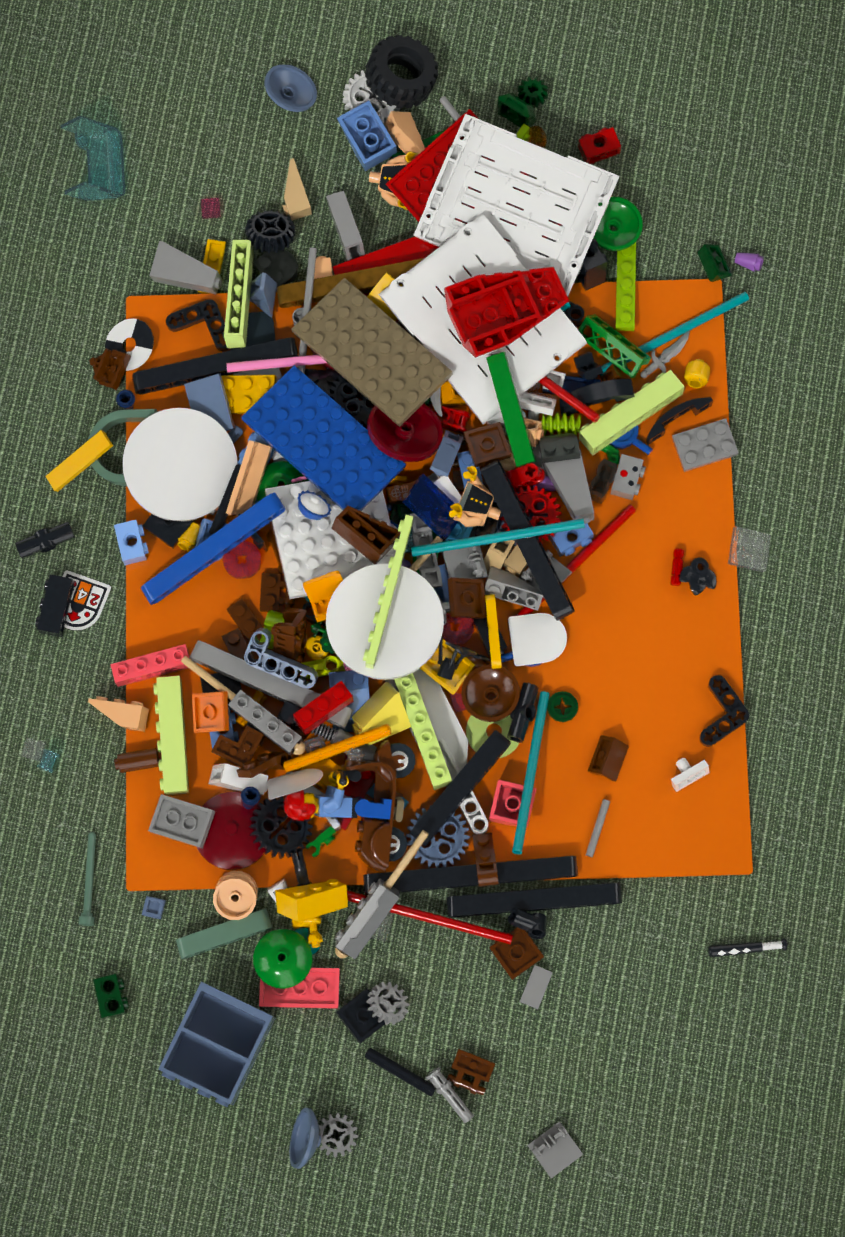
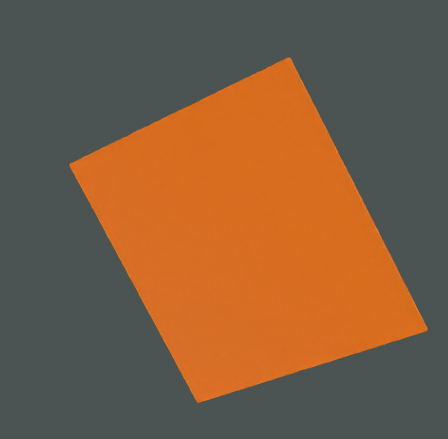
M709 279L635 281L634 331L618 332L639 347L722 304V281L710 282ZM605 282L585 291L581 283H574L568 299L583 308L584 319L588 315L596 314L615 329L616 282ZM276 292L272 315L275 340L294 338L299 356L300 338L291 330L294 327L292 315L296 309L303 308L304 305L281 308L279 307ZM228 293L128 296L126 298V319H139L145 322L150 327L154 338L153 349L147 361L134 370L126 371V390L131 391L135 396L133 409H156L158 412L171 408L191 409L184 385L147 394H136L132 374L146 369L226 352L216 348L205 321L178 332H172L166 325V318L171 313L210 299L216 302L225 323ZM250 301L249 313L264 312ZM319 302L311 303V309ZM210 305L206 306L210 317L214 316ZM193 311L187 314L189 320H194L197 317V313ZM576 313L571 315L574 319L580 318ZM724 313L690 330L688 340L682 350L675 357H672L670 362L664 364L666 373L671 370L685 386L683 395L638 425L637 438L648 445L646 443L647 436L654 424L667 411L683 402L711 397L713 400L712 406L696 416L690 410L664 426V436L648 445L653 449L649 455L633 444L630 447L618 449L620 458L621 454L644 460L642 466L646 468L643 478L639 477L637 484H641L638 496L634 495L633 500L611 495L618 465H611L607 454L603 451H599L592 456L579 440V450H581L594 509V520L588 523L594 533L593 539L629 504L635 508L636 512L562 583L575 610L574 613L560 620L567 633V643L562 654L553 661L542 663L535 667L515 666L514 659L501 663L502 667L508 669L515 676L520 691L523 683H530L539 687L534 703L536 713L541 691L548 692L550 694L549 699L553 694L561 691L572 694L578 702V711L572 720L564 723L555 721L549 715L548 710L546 712L533 787L536 788V794L529 824L526 827L522 854H514L512 852L516 826L489 821L498 780L524 786L535 719L529 721L523 743H519L511 754L499 758L472 790L488 820V830L486 833H492L496 862L576 856L577 877L548 880L750 875L753 872L745 724L711 747L703 746L699 738L704 729L727 714L708 687V683L713 676H723L744 704L731 457L684 472L672 440V435L722 419H727L729 425ZM181 315L183 323H186L184 320V316ZM172 319L171 324L177 326L178 321ZM214 321L211 324V328L214 330L221 327L219 321ZM587 326L583 333L588 337H593L592 329ZM222 333L218 334L222 346L226 345ZM681 336L655 348V356L658 358L663 350L674 344ZM131 337L126 339V352H130L136 346V341ZM603 337L598 338L599 346L607 348L606 340ZM586 344L556 367L554 371L566 373V376L581 377L578 375L574 357L586 352H591L594 362L601 366L610 361L589 344ZM308 345L306 356L313 355ZM617 348L612 349L614 358L621 356ZM650 351V352H648V353H646V354L651 357L652 351ZM652 359L648 364L641 366L635 378H631L635 394L641 390L643 385L648 382L652 383L662 373V370L657 368L646 378L641 377V372L653 363ZM696 359L703 360L710 367L708 383L701 388H692L684 380L687 364ZM633 361L628 362L627 368L632 371L636 363ZM322 364L305 365V369L326 370V367ZM281 367V368H279L282 377H283L292 367ZM600 375L595 379L601 380ZM539 382L526 391L556 399L552 418H554L556 412L562 418L559 405L560 398L557 395L542 393L543 385ZM344 390L346 394L352 393L350 390ZM431 398L423 403L433 412L435 411ZM615 399L588 407L599 415L602 413L606 414L615 404H621L625 400L616 402ZM467 404L448 407L471 414L466 424L467 431L487 426V422L482 424ZM522 409L525 412L527 418L529 410ZM542 413L539 414V419L537 421H542ZM581 413L574 414L575 419H577L578 415ZM232 414L234 425L240 427L243 431V434L234 443L238 461L240 452L244 448L246 449L249 436L252 432H255L242 421L241 417L244 414ZM443 414L442 417L437 415V417L440 420H445L447 418L445 414ZM581 414L580 429L585 424L593 423L583 414ZM126 422V443L134 429L141 422ZM443 428V436H444V433H445L446 430H447V431H450V432H452V433H454V434H461V433H457V432H454V431H452V430ZM467 444L460 445L458 453L469 451ZM436 452L423 461L404 462L406 467L398 475L407 476L406 482L400 480L398 482L411 483L412 481L420 480L422 492L430 494L422 481L434 473L430 470ZM272 458L268 465L274 462ZM453 465L448 475L452 483L453 471H460V467H453ZM281 482L278 486H284L285 483ZM126 486V522L137 520L139 525H143L151 513L136 502ZM385 487V488L383 489V494H384L385 502H386V505H387V504H388V498H387L386 488H388V487ZM458 491L462 497L464 491ZM546 491L545 495L551 492L552 497L550 499L556 497L557 502L555 504H560L561 506L557 511L562 512V516L557 518L562 522L573 520L558 492ZM431 495L430 499H433L434 504L438 505L441 521H452ZM217 511L214 515L207 514L196 519L194 523L201 525L204 518L213 521ZM228 514L225 523H230L238 516ZM272 521L256 532L265 542L267 552L263 548L258 549L250 536L226 553L222 559L212 563L153 605H150L140 588L188 552L182 550L178 545L174 549L143 528L145 535L141 536L142 541L147 543L149 553L146 554L147 560L126 565V660L186 644L189 655H191L198 640L230 654L222 636L239 627L226 609L240 599L244 600L260 625L264 628L268 612H260L262 573L280 574L277 569L279 565L273 547L266 537L271 529ZM569 534L567 536V539L570 541H575L577 539V536L575 534ZM132 538L128 541L129 546H133L137 543V539ZM542 540L544 550H549L553 554L552 557L565 567L585 548L579 546L575 548L576 551L573 554L560 557L551 541L548 543ZM491 544L480 545L483 560ZM406 546L404 558L412 565L411 548ZM674 549L684 550V557L682 558L683 568L690 566V563L695 558H704L709 564V569L715 573L717 581L715 589L706 587L703 592L695 596L690 589L689 582H681L680 586L671 585ZM438 552V565L445 564L442 552ZM698 564V569L702 570V565ZM281 574V581H285L284 574ZM485 577V578H480L481 580H484V586H485V582H486L487 577ZM281 589L280 598H285L286 589ZM294 598L295 605L292 608L302 609L303 605L307 603L306 598ZM495 598L498 628L507 645L506 654L512 652L508 618L515 616L524 606ZM546 600L540 604L538 610H534L531 613H547L553 616ZM280 605L279 612L283 613L285 605ZM309 608L306 614L313 616V608ZM450 613L446 614L447 623L443 626V639L446 642L470 648L489 658L472 619L450 617ZM308 621L305 632L307 640L313 635L311 632V625L313 624ZM242 633V635H243V637H244V639H245V641H246V643H247V645H248L249 642H248V640L246 639V637L244 636V634ZM251 651V653H252L254 659H255V660L259 659V656L257 655V653L254 652V651ZM306 653L302 663L314 661L315 659L310 658ZM335 653L328 654V656H337ZM472 656L466 657L476 665L473 670L486 665L481 659ZM333 662L326 664V668L329 670H334L337 667ZM196 663L197 665H199L202 669H204V670H205L206 672H208L209 674L218 673V672H216V671H213V670H211V669H209V668H207V667H204V666H202V665ZM190 668L126 685V704H131L132 701L141 702L144 707L149 709L145 732L126 729V753L157 748L158 752L157 740H160V733H157L156 721H159V714L155 713V702H158V695H154L153 685L157 683L156 678L181 677L189 793L166 795L164 790L160 789V779H163V771H159V767L126 772V889L128 891L215 889L218 880L225 873L231 871H243L249 874L255 880L258 888H270L282 879H285L287 887H297L298 882L292 856L287 858L285 853L284 857L280 859L278 854L272 858V852H269L247 868L224 870L205 860L197 847L148 831L161 794L202 807L209 799L218 794L240 792L208 784L213 765L226 763L236 767L240 766L211 752L210 732L194 733L192 694L203 692L200 676ZM329 676L318 677L314 686L308 689L318 694H323L330 689ZM368 677L370 698L386 683L385 680ZM714 680L713 687H718L721 690V693L718 694L719 696L728 691L727 688L724 691L720 687L721 681L717 682ZM241 683L242 691L251 698L258 691ZM462 685L454 695L441 686L466 735V726L471 714L466 710L462 701ZM490 693L488 695L489 699H493L495 697V694ZM264 694L267 699L261 706L277 717L284 702ZM726 695L723 701L726 705H732L734 698L731 695ZM561 699L560 706L554 708L561 709L562 715H564L565 709L568 706H565L563 699ZM737 711V716L734 719H731V716L728 717L734 726H736L734 723L736 720H744L745 714L743 712L739 713ZM327 721L324 722V725L327 724L330 728L333 727V724ZM236 722V724H233L234 731H238L240 739L245 727L240 726ZM721 722L719 729L727 732L730 729V725L727 722ZM493 723L487 727L486 733L490 737L495 730L502 733V729L498 724ZM409 728L372 744L378 747L384 740H389L390 744L402 743L411 748L415 755V766L411 773L403 778H396V792L403 794V798L409 804L403 810L402 821L397 822L393 820V827L400 829L405 837L406 834L411 832L407 827L414 826L410 820L414 819L417 821L416 813L422 816V809L424 808L428 811L430 805L432 806L447 788L433 789L418 745ZM716 730L710 735L705 733L704 740H709L710 742H712V737L717 734L718 737H720V735L716 732ZM219 731L220 734H225V733L228 732V731ZM310 733L303 741L306 748L301 755L331 745L330 741L327 742V739L321 738V736L318 737L317 734L314 735L315 733ZM601 735L614 737L629 746L616 781H611L604 776L588 772ZM265 737L262 747L258 746L251 761L256 760L258 755L264 753L285 751ZM469 742L467 763L476 753ZM158 752L159 760L162 759L161 752ZM346 753L337 754L329 757V759L341 767V765H344ZM292 754V759L301 755ZM686 758L690 766L693 767L705 760L709 765L710 773L676 792L671 782L672 778L681 774L676 766V762ZM269 768L261 774L268 775L269 780L285 775L287 772L285 770ZM316 784L312 785L322 793H326L327 788L323 790ZM268 789L264 792V795H260L259 802L263 805V800L266 798L269 800ZM366 794L364 799L373 801V799ZM605 799L610 801L594 855L589 857L586 856V851L602 800ZM469 803L466 805L465 810L467 812H474L476 806L473 803ZM460 806L455 811L454 816L461 814L459 821H466L463 828H469V831L464 833V835L470 836V839L464 840V842L469 844V846L462 847L465 854H458L460 861L454 858V865L446 862V867L476 864L472 837L475 833L471 830ZM277 809L278 816L283 818L285 816L284 811ZM314 815L307 822L309 825H313V828L308 830L312 833V836L306 837L309 843L313 842L316 837L331 826L326 817L322 818ZM357 815V818H353L346 831L342 829L336 831V839L328 846L326 844L321 846L320 854L313 858L312 854L316 852V848L310 847L307 850V844H303L305 847L303 849V856L309 882L315 884L326 882L330 879H337L339 882L346 884V886L364 885L363 875L383 873L369 867L358 856V852H355L356 840H359L357 823L361 821V816ZM290 817L282 822L272 833L271 839L291 820ZM335 817L341 824L342 818ZM479 820L475 822L474 827L477 830H482L485 827V823ZM292 822L290 825L291 829L298 831V825ZM449 825L444 831L446 834L452 835L456 829L454 826ZM438 832L437 835L434 836L435 841H438L439 839H444L451 843L455 842V840L441 837L440 832ZM278 836V843L285 845V839L282 836ZM431 841L426 846L422 844L421 847L429 848ZM442 844L439 847V851L446 854L450 851V847L447 844ZM407 846L406 852L401 858L389 862L386 872H393L411 846ZM414 855L404 871L428 869V862L426 861L424 864H421L422 858L420 857L415 860ZM432 863L430 868H436L435 863Z

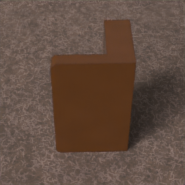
M601 735L588 772L604 776L611 781H616L629 746L614 737Z

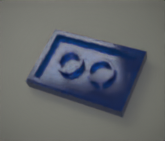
M425 474L420 475L403 500V503L442 540H445L458 523V521L453 520L454 517L449 516V512L453 510L450 506L455 503Z

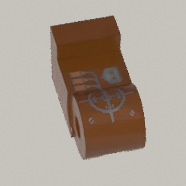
M420 480L386 488L389 505L423 501Z

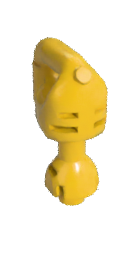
M321 916L301 922L292 920L294 929L309 927L308 944L312 945V948L320 947L323 939L322 935L318 932L317 926L321 924Z

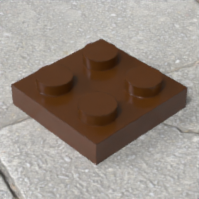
M500 422L464 432V438L475 468L490 464L497 459L501 461L511 458V452Z
M449 578L450 617L486 618L484 580Z
M518 927L509 933L513 935L511 945L497 941L489 947L511 980L544 958L528 933Z

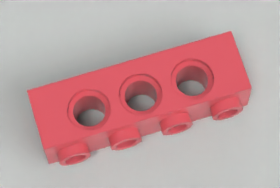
M186 644L110 665L114 681L120 687L187 669L188 667L181 660L184 656L189 658L190 655Z

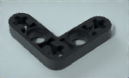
M208 299L167 316L166 325L172 332H178L205 321L216 348L220 351H227L229 349L226 345L222 346L218 334L222 333L224 339L225 323L215 301ZM208 305L212 308L214 314L212 317H210L206 306ZM191 311L197 313V317L194 320L187 318V314ZM181 315L184 316V320L186 323H183ZM172 319L178 321L177 326L171 324ZM214 321L221 323V327L217 330L211 328V324Z
M720 675L713 676L708 683V687L727 714L701 732L700 742L706 747L715 745L744 725L749 719L747 708L726 679ZM714 680L717 682L721 681L720 687L724 691L727 688L728 691L719 696L718 694L721 693V690L718 687H713ZM726 695H731L734 698L732 705L724 703L723 698ZM737 711L739 713L743 712L745 714L744 720H736L734 722L736 726H734L728 717L731 716V719H734L737 716ZM727 722L730 725L729 731H721L719 724ZM716 730L720 737L717 734L714 735L712 742L704 740L705 733L710 735Z

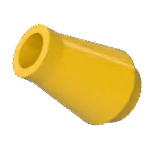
M192 522L188 529L178 538L179 542L177 545L182 550L189 552L195 548L200 525Z

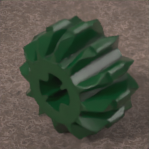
M537 76L534 80L528 77L527 81L522 80L521 86H518V97L537 108L539 103L544 104L545 99L548 98V86L544 85V80L538 82Z

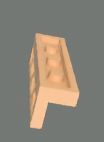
M249 440L228 504L227 514L239 516L238 514L244 513L255 504L273 447Z

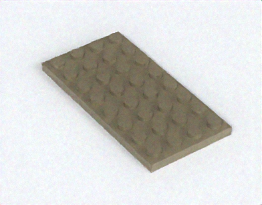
M345 278L291 329L298 338L399 427L453 375V372Z

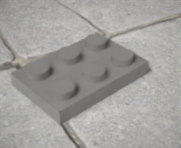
M727 419L672 435V440L684 472L739 454Z
M161 794L148 831L203 849L215 811Z

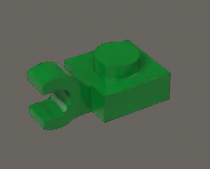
M330 826L316 837L313 842L306 845L307 850L310 847L316 848V852L312 854L313 858L320 854L321 846L324 844L328 846L336 839L335 835L337 832Z

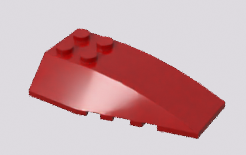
M554 267L529 269V271H513L512 273L501 272L494 273L493 275L482 274L444 288L447 312L463 347L475 358L510 345L569 302Z

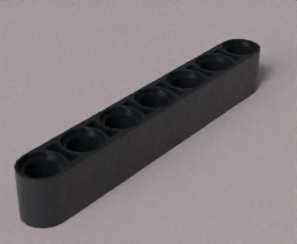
M495 730L413 827L410 834L417 839L421 831L425 830L429 834L423 842V845L426 846L507 750L511 741Z

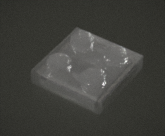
M735 526L732 531L728 564L764 573L767 569L771 535Z

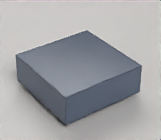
M146 896L142 916L161 920L166 900Z

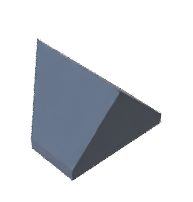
M262 272L251 282L250 301L272 318L277 283L267 273Z

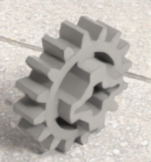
M381 982L368 993L370 998L367 1000V1003L371 1004L368 1010H373V1018L379 1017V1023L385 1020V1025L389 1023L395 1025L398 1021L400 1022L404 1019V1016L408 1013L406 1008L409 1006V1003L405 1002L408 996L402 995L404 990L401 989L399 991L397 984L392 987L391 982L386 984Z
M339 1113L336 1114V1118L329 1114V1120L327 1121L323 1118L322 1122L324 1124L319 1125V1135L321 1136L322 1143L320 1150L327 1149L326 1155L328 1156L331 1152H333L334 1157H337L339 1152L342 1156H345V1150L351 1153L350 1146L357 1145L353 1140L354 1138H359L358 1135L354 1134V1131L358 1128L351 1126L354 1122L353 1120L346 1121L347 1115L341 1119ZM336 1121L344 1123L348 1128L342 1129L338 1127ZM329 1125V1133L323 1136L325 1128ZM336 1129L338 1132L346 1131V1133L342 1134L339 1137V1141H337L335 1138L328 1139V1137H331V1135L334 1134V1130ZM350 1135L349 1142L344 1146L343 1141L345 1137ZM326 1143H335L337 1149L330 1148Z

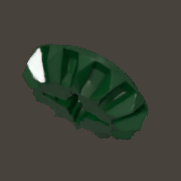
M557 692L548 700L547 710L555 721L564 723L575 717L578 711V702L568 692ZM561 699H563L564 705L568 706L565 709L564 715H562L561 709L554 708L560 706Z

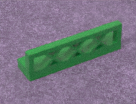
M596 314L586 316L578 329L587 344L631 378H635L641 366L648 364L651 360L649 355ZM587 326L592 329L593 337H588L583 333ZM603 337L606 340L607 348L599 346L598 338ZM617 348L620 351L621 359L613 357L612 349ZM628 359L636 363L632 371L627 368L626 360Z

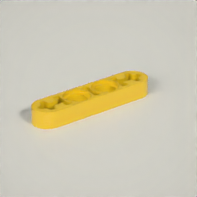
M495 594L485 595L492 669L502 668Z

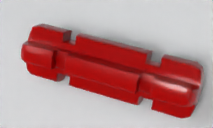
M676 548L673 553L674 559L671 572L673 576H671L670 584L680 586L684 550Z

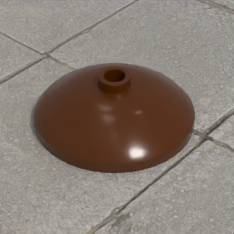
M491 664L480 666L468 674L463 682L461 695L466 710L473 717L485 722H495L508 717L515 710L519 702L520 689L515 676L504 667L492 669ZM490 693L495 694L493 699L488 698Z

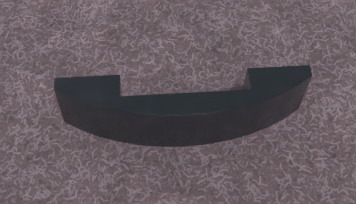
M631 379L598 382L570 392L571 395L587 406L612 399L619 402L635 397ZM559 399L561 416L564 413L567 416L580 413L564 400Z
M712 398L692 399L667 411L650 430L646 443L649 445L664 436V426L688 411L692 410L696 416L711 407L713 403Z

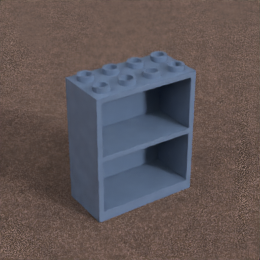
M201 982L158 1070L162 1071V1076L174 1081L175 1078L181 1080L179 1084L188 1089L197 1088V1093L204 1097H216L215 1102L225 1107H228L229 1104L234 1106L276 1018Z

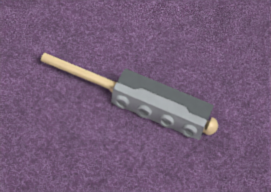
M187 656L183 657L181 662L219 692L227 691L228 699L231 700L228 705L232 711L263 733L290 756L292 754L301 755L304 753L306 747L303 739L295 731L242 690L237 694L233 693Z
M425 830L421 831L389 879L386 881L379 879L377 883L373 882L368 889L369 894L365 899L362 898L359 901L355 914L351 913L346 920L347 925L345 928L337 932L334 938L336 939L335 954L339 958L350 956L356 959L400 898L399 890L394 888L393 885L429 834Z

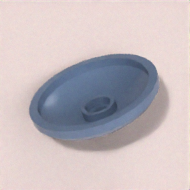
M284 64L272 67L265 76L264 85L267 94L275 104L285 110L303 112L310 109L316 101L317 90L314 82L305 72L297 67Z
M303 1108L300 1111L292 1130L289 1157L291 1166L296 1169H300L308 1163L321 1143L319 1124L311 1108Z

